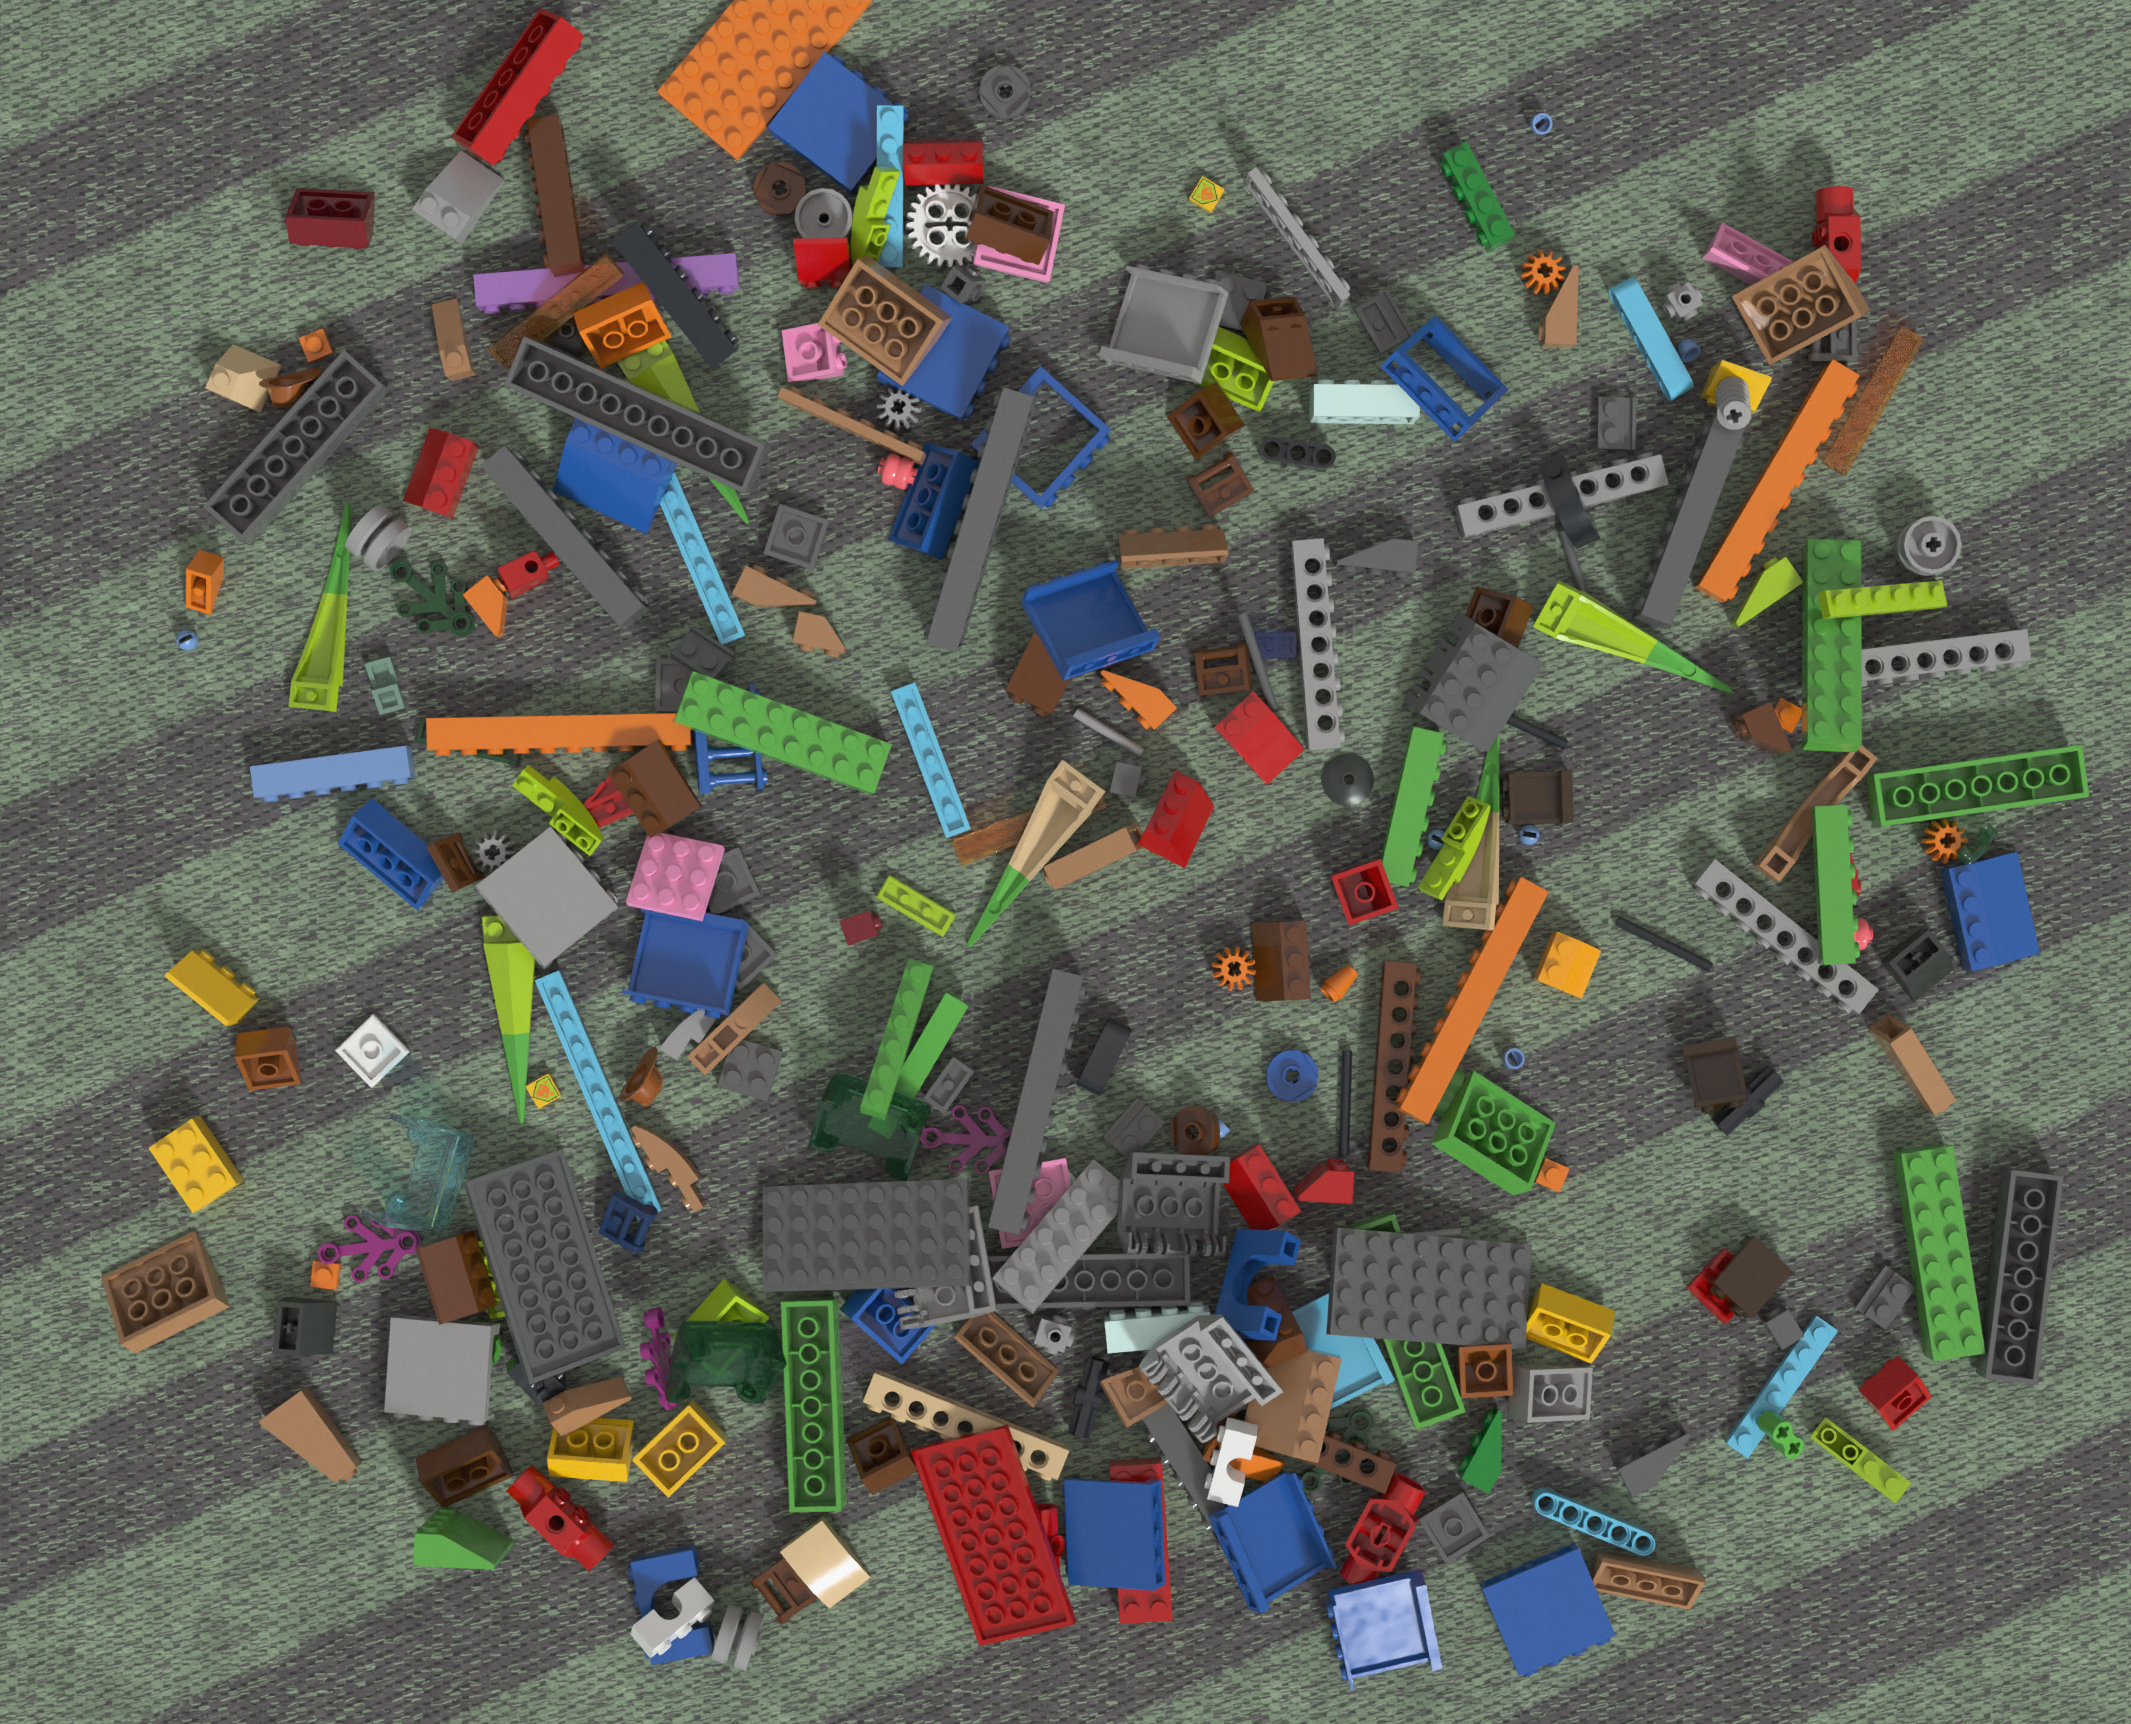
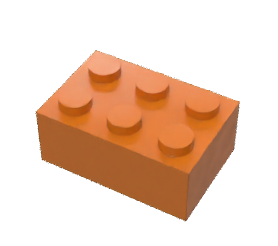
M644 282L573 313L578 331L600 368L609 366L672 337L663 312Z

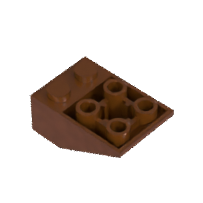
M1285 297L1249 301L1240 325L1270 380L1279 381L1317 376L1318 371L1306 316L1296 298Z

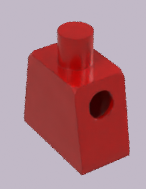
M532 551L499 567V578L507 588L510 598L514 599L549 579L547 571L560 565L553 551L539 557L536 551ZM530 567L537 569L534 573H529L526 570Z

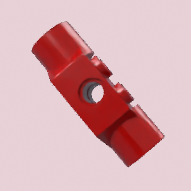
M1846 186L1816 190V230L1812 232V245L1816 246V249L1825 245L1856 284L1861 270L1860 215L1854 209V189Z
M533 1464L506 1490L519 1504L524 1519L561 1555L576 1559L588 1572L615 1545L589 1519V1512L581 1505L577 1507L570 1500L571 1495L564 1488L560 1487L558 1489ZM557 1515L561 1516L563 1520H560Z
M1394 1472L1386 1494H1373L1345 1544L1350 1554L1339 1572L1344 1580L1354 1585L1379 1579L1383 1571L1391 1572L1419 1523L1415 1512L1426 1493V1489L1403 1474Z

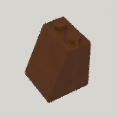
M1034 632L1005 691L1010 693L1008 696L1010 700L1020 705L1025 701L1033 705L1031 708L1033 712L1045 717L1046 713L1053 714L1071 678L1062 680L1041 639Z

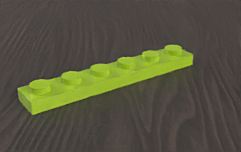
M1942 581L1826 590L1818 593L1823 619L1938 609L1947 606Z

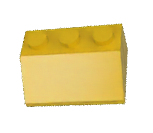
M204 949L202 951L192 950L165 974L168 980L225 1026L241 1023L259 1001V998L254 995L256 993L254 988L245 982L239 983L234 979L236 975L233 971L225 966L219 967L213 962L215 957Z
M1542 1283L1534 1294L1528 1308L1526 1339L1592 1364L1612 1334L1615 1311Z
M596 1418L564 1437L553 1427L547 1456L549 1476L628 1482L632 1457L634 1420Z

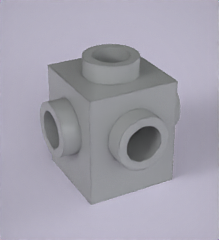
M1680 282L1676 283L1666 290L1668 295L1661 300L1665 314L1672 318L1674 323L1682 318L1686 322L1698 314L1696 309L1703 304L1699 289L1696 286H1692L1690 282L1683 286ZM1681 296H1683L1687 304L1682 303Z
M1053 1314L1052 1318L1041 1315L1034 1344L1043 1346V1351L1057 1355L1058 1351L1064 1353L1066 1346L1071 1347L1075 1332L1071 1331L1072 1324L1067 1322L1068 1318ZM1053 1332H1058L1060 1335L1057 1337H1053L1051 1334Z

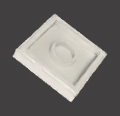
M372 1014L335 1050L371 1088L410 1052L375 1014Z

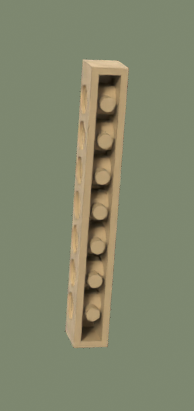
M878 1369L874 1372L863 1400L867 1404L866 1407L872 1411L881 1413L884 1410L891 1413V1417L897 1421L906 1422V1420L916 1423L915 1427L922 1431L930 1432L931 1429L939 1432V1436L945 1440L1008 1424L1013 1440L1021 1444V1448L1017 1452L1024 1471H1027V1468L1037 1472L1036 1475L1048 1481H1051L1052 1478L1058 1480L1069 1453V1446ZM894 1391L898 1393L900 1400L897 1403H890L885 1395L888 1392ZM914 1401H919L924 1405V1410L920 1413H915L910 1409V1404ZM938 1411H944L949 1418L946 1422L940 1423L935 1420L934 1414ZM961 1421H969L973 1428L969 1432H962L958 1424ZM1035 1450H1041L1045 1453L1046 1457L1042 1461H1035L1032 1459L1031 1454Z

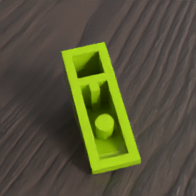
M1775 556L1762 565L1765 569L1757 575L1730 624L1733 629L1741 626L1804 583L1787 557L1778 560Z

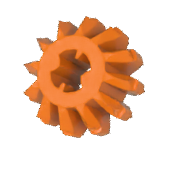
M1538 250L1536 257L1533 254L1528 255V262H1524L1521 266L1527 272L1522 273L1520 277L1521 279H1529L1524 285L1526 289L1531 285L1535 286L1533 294H1537L1540 288H1542L1543 294L1548 295L1550 288L1556 291L1559 288L1558 283H1562L1565 279L1559 273L1564 272L1566 268L1565 266H1557L1561 261L1560 256L1555 260L1551 259L1553 251H1548L1546 257H1544L1543 251ZM1541 267L1543 268V271H1548V274L1545 278L1543 274H1538V271Z
M1943 818L1940 819L1939 823L1936 821L1930 822L1931 829L1923 830L1928 838L1921 839V843L1929 845L1923 852L1925 854L1932 853L1931 860L1937 861L1940 858L1942 863H1948L1949 858L1952 860L1958 859L1957 852H1965L1964 847L1960 845L1961 843H1966L1968 839L1960 837L1965 832V829H1956L1957 821L1948 823V820ZM1948 838V843L1941 844L1940 839Z
M1226 947L1224 951L1227 957L1224 958L1220 953L1216 954V957L1222 961L1221 964L1212 962V967L1220 968V971L1212 973V976L1214 978L1223 976L1218 982L1219 986H1223L1228 980V990L1231 991L1233 989L1234 982H1236L1237 988L1241 990L1243 989L1242 979L1248 984L1252 982L1246 977V974H1256L1255 970L1247 969V966L1255 964V960L1250 959L1245 962L1244 960L1249 956L1248 951L1243 952L1239 957L1240 947H1235L1234 955H1231L1229 947ZM1235 961H1237L1240 972L1237 975L1233 973L1231 976L1228 974L1230 969L1227 965L1230 962L1235 964Z

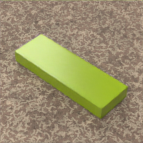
M888 875L876 896L879 900L944 937L957 915L891 875Z

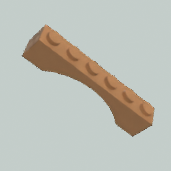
M1862 745L1856 752H1842L1752 866L1772 882H1780L1797 861L1803 848L1813 835L1811 807L1837 805L1864 777L1878 758Z

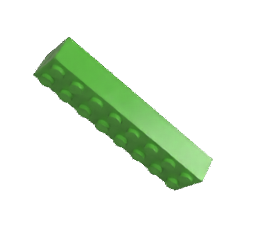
M1807 539L1802 548V581L1804 582L1802 583V750L1856 752L1862 745L1861 616L1823 619L1818 593L1826 590L1861 588V541Z
M692 671L689 675L672 722L869 795L874 794L892 745Z
M2082 745L1865 775L1873 827L2089 797Z
M1941 1143L1893 1151L1913 1283L1916 1287L1915 1296L1925 1357L1932 1361L1985 1354L1954 1148L1952 1145Z
M1391 1210L1343 1227L1401 1233L1396 1216ZM1382 1339L1409 1416L1416 1430L1466 1412L1441 1343Z
M838 1296L786 1297L781 1301L789 1512L842 1511L847 1505Z

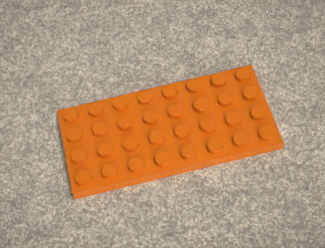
M734 0L658 89L657 93L738 161L775 118L823 53L829 54L870 6L872 0Z

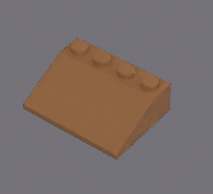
M1825 245L1732 296L1769 365L1853 322L1870 310L1858 286Z
M865 256L857 259L817 325L898 384L904 386L938 341L952 316L871 257Z
M1217 525L1201 526L1202 530L1191 531L1189 526L1176 527V532H1165V528L1149 529L1148 534H1139V530H1125L1123 535L1118 536L1120 569L1224 563L1228 557L1224 529H1217Z
M196 1231L101 1277L120 1344L135 1354L229 1308L223 1284Z
M1307 1348V1352L1267 1368L1268 1372L1283 1389V1393L1263 1406L1256 1399L1248 1402L1244 1422L1258 1425L1255 1446L1315 1463L1319 1462L1342 1359L1340 1355Z

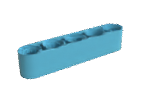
M1632 276L1610 288L1608 292L1613 304L1667 400L1672 401L1694 388L1693 381L1637 280Z
M1538 1488L1531 1496L1532 1505L1537 1512L1552 1520L1638 1555H1649L1655 1549V1539L1641 1526L1548 1488ZM1544 1496H1549L1551 1499L1549 1505L1540 1507L1538 1504L1539 1500ZM1567 1506L1575 1508L1573 1515L1570 1517L1563 1516V1510ZM1598 1516L1599 1521L1597 1525L1593 1527L1587 1526V1521L1590 1517ZM1622 1526L1623 1531L1619 1536H1611L1614 1527ZM1638 1537H1647V1541L1643 1546H1636L1635 1543Z

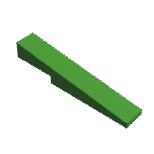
M946 992L902 1067L886 1120L872 1117L868 1127L888 1139L891 1138L969 1004Z

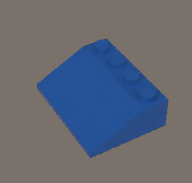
M575 418L565 442L553 491L648 534L677 463Z
M2017 852L1940 869L1962 970H1980L2040 953Z

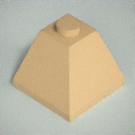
M233 344L215 364L205 388L262 413L269 393L267 388L259 385V382L267 378L277 377L282 365Z

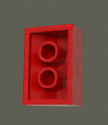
M983 139L905 140L903 144L905 185L984 184Z
M429 428L403 501L453 519L479 445L460 436Z
M1176 770L1174 771L1137 845L1183 868L1186 867L1214 808L1213 803L1198 781Z
M1258 1142L1230 1159L1229 1183L1222 1184L1251 1230H1270L1302 1212Z
M1328 1158L1327 1163H1320L1293 1187V1193L1299 1201L1352 1204L1354 1171L1342 1159Z

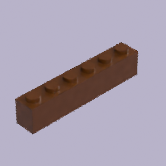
M558 114L527 120L529 130H525L524 133L527 146H531L532 154L528 155L530 168L535 170L536 176L535 179H532L534 194L539 195L540 203H536V212L538 219H542L543 228H539L542 244L546 243L547 252L543 253L546 269H551L554 277L585 272L563 124Z

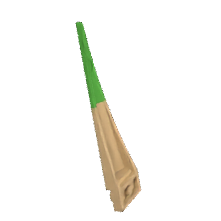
M1500 734L1487 752L1476 797L1477 800L1490 805L1488 820L1479 846L1460 883L1453 882L1447 892L1444 904L1443 926L1494 930L1496 904L1499 905Z
M1065 760L1059 763L1047 780L1024 833L974 929L967 947L972 946L1090 816L1091 811L1105 793L1104 789Z

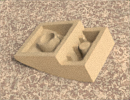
M824 1516L785 1544L780 1550V1553L798 1576L828 1608H831L871 1578V1575L841 1535L838 1536Z

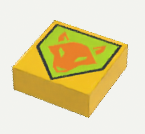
M1202 176L1189 201L1212 213L1225 189Z
M550 1073L526 1086L538 1109L563 1096Z

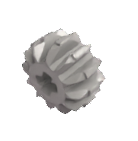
M890 387L888 388L889 398L883 394L880 395V399L886 404H877V410L884 411L878 415L879 420L887 419L885 423L887 428H890L893 422H895L896 431H900V423H904L905 428L908 430L910 429L909 419L914 423L918 422V418L912 413H921V408L914 406L920 400L916 397L911 398L912 395L908 393L903 395V391L898 388V394H894L893 389ZM896 403H900L901 406L903 404L906 405L903 407L902 414L898 415L897 411L895 413L892 412L895 410L894 405Z
M493 830L492 837L488 832H484L482 834L484 841L480 839L475 840L480 849H472L473 854L480 855V857L474 860V863L480 864L484 862L481 866V871L486 872L490 867V873H493L510 859L509 856H514L518 853L509 849L516 845L515 841L505 843L509 834L504 833L499 838L498 830ZM496 845V850H500V855L495 856L494 860L492 859L493 855H489V850L494 849Z

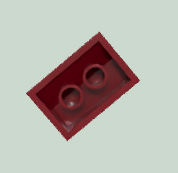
M296 188L285 216L289 244L326 246L329 248H369L373 236L375 192Z

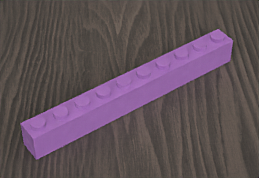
M736 253L671 258L676 266L681 265L689 275L687 280L693 288L695 286L699 287L705 296H708L710 291H719V294L728 295L735 293V289H741ZM628 262L585 265V272L554 277L550 268L473 275L476 307L484 310L485 314L500 313V309L510 308L511 312H522L529 306H536L538 310L551 309L553 304H562V307L566 308L577 307L578 302H588V305H592L643 282Z

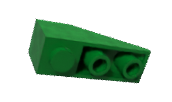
M1494 1406L1492 1411L1488 1410L1482 1420L1484 1427L1480 1434L1475 1433L1470 1442L1471 1451L1467 1457L1463 1456L1457 1467V1470H1459L1458 1475L1462 1480L1488 1494L1501 1473L1502 1411L1497 1406Z

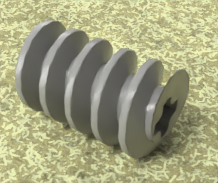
M1735 376L1723 379L1715 390L1717 419L1722 426L1731 430L1745 427L1751 419L1749 386L1742 378Z

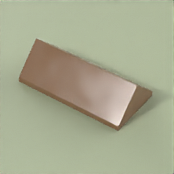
M994 1312L966 1319L955 1331L954 1338L1032 1407L1036 1405L1060 1372Z
M1597 1549L1590 1575L1598 1592L1688 1610L1692 1608L1705 1584V1577L1697 1569Z

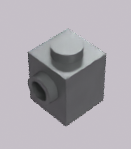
M1122 758V763L1116 762L1109 793L1135 799L1137 788L1143 789L1146 775L1141 773L1142 767L1137 766L1138 761Z
M1777 1305L1771 1307L1765 1312L1766 1316L1760 1319L1775 1345L1782 1350L1804 1337L1789 1309L1784 1306L1779 1307Z

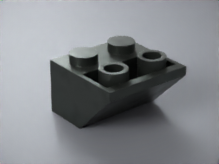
M1922 928L1880 961L1913 1002L1955 969L1946 949L1929 929Z
M284 1297L277 1302L273 1354L294 1356L332 1354L338 1301Z

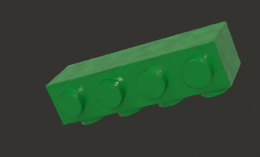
M1466 141L1443 153L1440 158L1441 163H1439L1441 171L1445 177H1449L1453 185L1451 188L1455 198L1462 202L1467 221L1470 224L1472 223L1477 231L1476 238L1479 244L1485 247L1488 253L1511 241L1515 233L1468 142Z

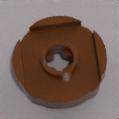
M776 162L762 168L754 181V192L757 202L764 211L774 216H790L794 214L801 198L807 194L806 182L802 174L795 166L786 162ZM784 183L787 192L785 194L782 193L780 196L776 195V190L773 187Z
M1197 1105L1184 1107L1179 1110L1180 1112L1170 1122L1169 1137L1172 1145L1182 1152L1180 1154L1207 1156L1211 1152L1216 1151L1220 1139V1127L1216 1113ZM1194 1125L1199 1130L1197 1139H1195L1193 1134H1190V1129H1193Z

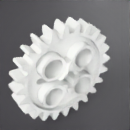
M956 184L954 189H950V185H944L942 190L939 185H934V192L928 187L925 188L924 193L926 197L918 194L916 199L919 204L912 203L910 205V208L915 213L910 212L906 216L913 221L905 226L906 229L913 230L907 236V239L916 240L911 248L916 249L920 247L921 252L918 257H923L925 254L928 255L927 264H930L933 259L937 260V268H940L943 262H946L948 269H951L953 262L957 266L963 265L962 259L970 264L972 262L971 254L974 255L976 244L968 239V243L962 245L955 238L957 233L966 235L967 227L953 226L951 231H948L946 226L938 225H943L946 220L949 221L950 225L968 223L976 194L972 197L968 196L969 187L961 192L959 184ZM930 207L938 208L941 212V217L937 219L931 217L928 209ZM956 207H963L967 212V217H957L954 209ZM925 224H931V225H937V226H936V227H932V228H926V227H925ZM932 233L939 234L942 238V243L939 245L933 244L930 241L929 235Z

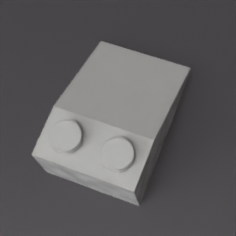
M460 151L425 189L412 211L421 219L462 245L505 180L463 151Z
M1547 1364L1512 1365L1513 1395L1509 1396L1508 1417L1527 1423L1590 1420L1593 1367Z

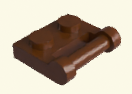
M1231 451L1224 455V459L1195 476L1191 474L1186 477L1188 485L1194 492L1208 518L1213 517L1254 493L1253 487ZM1229 467L1232 469L1233 474L1203 491L1200 487V484Z
M1246 642L1225 648L1195 649L1194 656L1200 696L1252 689L1248 658L1249 650ZM1238 656L1239 664L1213 668H1207L1206 666L1207 660Z
M460 833L427 846L433 861L436 863L452 893L485 879L482 871L479 872L464 847L462 843L463 838Z
M784 1557L750 1581L753 1588L759 1590L776 1613V1619L780 1624L785 1623L818 1598ZM771 1578L791 1607L785 1609L765 1581Z

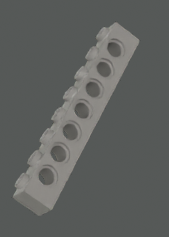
M1652 452L1638 455V460L1628 462L1627 458L1612 462L1613 467L1603 469L1602 465L1587 468V473L1577 475V472L1573 471L1571 475L1585 506L1590 507L1668 486L1669 483L1661 454L1653 456ZM1632 469L1641 471V481L1637 482L1632 479ZM1607 475H1612L1616 478L1617 485L1615 488H1610L1606 485L1605 478ZM1544 479L1536 481L1537 486L1529 488L1526 487V484L1511 487V492L1502 495L1501 491L1498 490L1485 494L1486 499L1476 501L1475 497L1460 500L1461 505L1454 509L1462 539L1557 515L1544 485ZM1582 481H1586L1591 485L1592 491L1590 494H1584L1580 490V483ZM1531 494H1536L1541 498L1540 507H1534L1530 504L1529 496ZM1510 500L1516 505L1515 513L1510 514L1504 510L1505 501ZM1480 507H1486L1490 510L1491 517L1489 520H1483L1479 517L1478 510Z
M1324 538L1295 540L1290 545L1307 751L1341 748L1340 743L1345 742L1344 728L1339 727L1338 717L1343 715L1342 702L1337 701L1336 691L1340 690V676L1335 675L1334 664H1338V651L1333 649L1332 638H1336L1335 623L1330 621V612H1334L1333 596H1328V586H1332L1331 570L1326 571V560H1330L1329 545H1324ZM1308 560L1316 561L1319 566L1318 572L1313 574L1307 572L1305 562ZM1308 587H1318L1321 592L1320 598L1316 600L1309 598L1307 595ZM1310 613H1320L1323 617L1322 624L1319 626L1312 625L1309 621ZM1314 638H1320L1324 641L1325 648L1322 652H1316L1312 649L1311 642ZM1316 664H1323L1326 667L1327 674L1324 678H1318L1314 675L1313 668ZM1318 690H1325L1329 694V701L1326 704L1317 702L1315 695ZM1320 716H1327L1331 720V727L1328 730L1319 728L1317 722Z
M2028 629L1862 649V687L1867 686V681L1877 680V685L1893 683V678L1903 677V682L1919 680L1920 674H1929V678L1945 677V671L1954 670L1955 675L1971 673V668L1980 667L1981 672L1997 670L1996 665L2006 664L2007 669L2023 667L2022 662L2031 660ZM1998 644L2004 649L2002 658H1999L1995 653V648ZM1971 648H1975L1978 652V659L1976 661H1973L1969 656ZM1945 651H1949L1952 654L1951 664H1947L1943 660ZM1920 654L1924 655L1927 660L1924 668L1920 667L1917 663V658ZM1894 657L1898 658L1901 662V667L1898 671L1894 670L1891 666V661ZM1868 660L1872 661L1875 665L1873 674H1869L1865 669V664Z
M1709 859L1690 883L1695 887L1694 893L1704 900H1707V898L1712 900L1716 904L1714 908L1725 917L1728 914L1736 919L1734 924L1745 933L1751 931L1757 936L1755 941L1765 949L1771 947L1777 952L1775 957L1787 966L1791 963L1797 968L1795 973L1807 982L1810 979L1818 985L1816 990L1827 998L1830 995L1838 1001L1836 1006L1845 1013L1860 1014L1879 990L1847 964L1827 965L1828 974L1821 978L1818 974L1820 967L1818 941L1716 859ZM1720 882H1723L1727 888L1725 895L1722 897L1716 893V886ZM1741 898L1747 903V908L1743 913L1738 912L1736 908V903ZM1760 915H1764L1767 918V925L1763 929L1757 926V919ZM1781 931H1784L1788 936V940L1781 946L1777 941V936ZM1804 947L1808 951V957L1805 961L1801 962L1798 959V951ZM1843 980H1846L1849 985L1848 991L1845 994H1841L1838 988Z

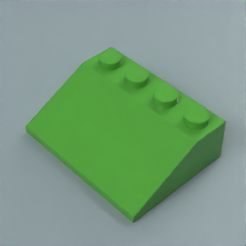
M1472 1071L1440 1120L1431 1144L1514 1196L1531 1191L1556 1123L1482 1075Z
M440 1507L415 1533L413 1566L494 1570L513 1546V1540L466 1513L455 1511L454 1507Z

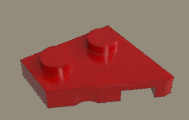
M610 776L604 782H601L596 788L595 793L583 804L599 829L634 814Z

